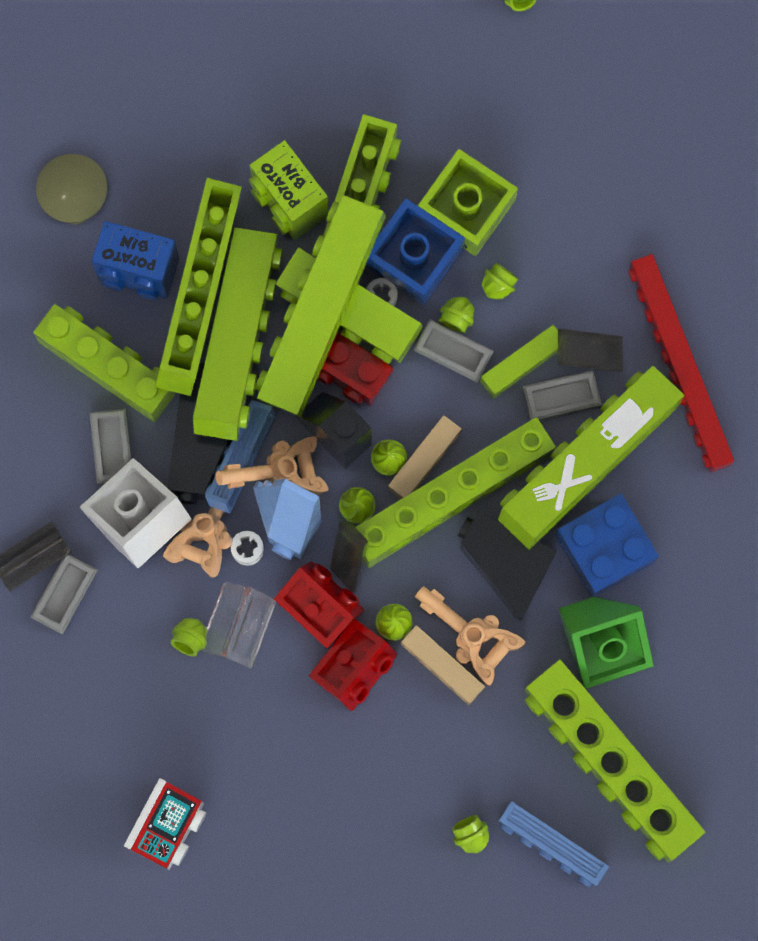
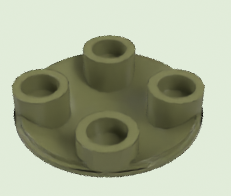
M65 154L51 160L40 172L36 184L37 198L43 210L52 218L73 225H80L94 216L103 206L108 191L107 180L101 167L89 157L80 154Z

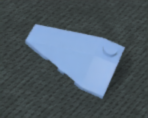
M277 479L273 483L268 480L264 481V483L257 481L253 490L268 541L274 545L271 550L288 560H291L293 556L302 559L322 522L319 496L287 479Z

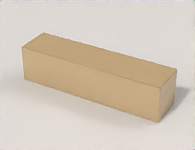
M443 415L388 485V490L399 499L416 491L461 434L462 428Z
M417 625L401 641V645L468 706L484 690L485 686Z

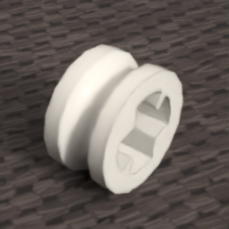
M378 278L369 283L366 289L375 294L373 290L377 287H380L381 291L383 287L389 289L388 298L390 301L388 303L395 306L398 293L394 284L385 278Z
M242 531L232 539L231 553L239 564L245 566L254 565L262 558L264 553L263 542L255 532ZM244 539H249L250 544L255 541L258 547L253 549V556L245 558V553H242L240 556L237 552V549L242 547L241 541Z

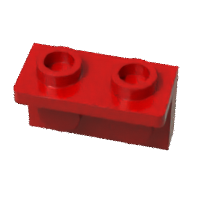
M337 332L317 380L328 386L333 382L344 389L342 394L348 400L357 405L364 402L371 406L393 373L394 368Z
M312 561L300 567L274 598L280 606L326 648L332 646L352 621L364 611V608L359 604L358 597L346 588H341L332 580V574L326 567L318 563L315 564Z
M354 619L308 676L337 698L346 708L353 711L358 704L365 701L370 693V689L381 675L386 674L390 670L397 653L384 639Z

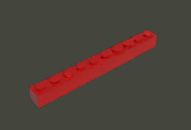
M650 254L631 261L630 269H628L629 277L632 282H636L638 300L640 303L643 302L646 308L644 310L645 318L648 323L651 322L654 331H652V335L656 344L660 343L662 348L660 352L664 364L668 363L671 371L668 372L670 381L673 385L676 384L677 388L684 394L680 405H684L686 409L685 419L688 426H692L694 429V442L697 447H701L703 452L701 456L705 468L709 467L711 473L729 467L735 460L654 256Z

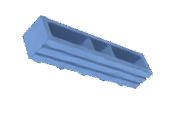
M251 400L249 405L250 415L247 429L240 428L238 441L232 440L231 444L226 447L224 459L215 470V478L205 491V498L210 507L229 514L242 487L229 489L228 484L218 485L216 482V472L224 470L226 465L240 464L241 468L252 467L276 417L272 406Z
M512 801L498 820L502 824L500 829L509 835H512L514 832L521 837L519 841L529 848L535 846L541 850L539 852L540 856L548 861H551L553 858L560 863L558 867L569 875L571 872H574L580 876L578 881L589 888L591 885L596 887L610 867Z

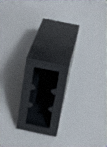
M322 392L308 404L302 417L296 416L344 469L372 445V428L347 401Z
M478 511L474 520L469 517L466 518L459 531L458 537L463 539L460 549L511 614L521 621L557 551L540 542H537L529 550L501 522Z

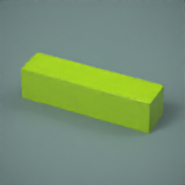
M552 325L482 375L480 382L494 399L564 349L567 341L557 328Z

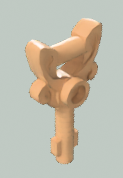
M315 436L302 439L291 446L283 440L278 441L272 446L273 453L267 457V465L241 468L240 464L226 465L224 470L216 472L217 484H228L229 489L243 487L245 485L244 482L270 479L273 483L277 479H287L316 495L328 491L325 481L320 476L316 477L311 457V453L314 452L317 446V438ZM294 457H297L301 478L297 474V463Z
M211 507L208 514L195 515L193 520L191 519L180 530L182 533L176 536L167 546L163 557L171 563L183 561L184 558L201 564L203 570L211 578L216 577L220 571L222 549L229 548L233 542L231 535L227 532L226 525L220 520L225 511ZM193 541H206L209 548L205 551L190 544Z
M423 586L415 595V598L421 602L419 607L430 616L435 613L459 633L456 639V646L459 648L456 652V660L460 664L465 665L471 662L473 670L487 686L492 685L494 669L509 651L521 649L526 643L520 636L507 630L498 629L499 621L494 615L486 616L483 621L480 618H474L469 623L466 622L465 619L443 602L445 597L435 589L430 591ZM493 638L496 639L498 642L482 660L479 657L482 643Z

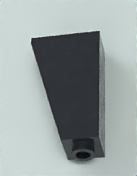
M199 363L191 396L180 394L168 480V489L184 504H197V499L206 500L205 491L215 478V470L224 459L226 447L232 442V440L194 434L193 415L205 365L203 363ZM253 369V370H252V374H257V380H258L257 370ZM247 395L245 406L249 405L252 396Z

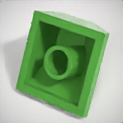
M591 597L559 608L565 636L585 689L654 666L640 606Z

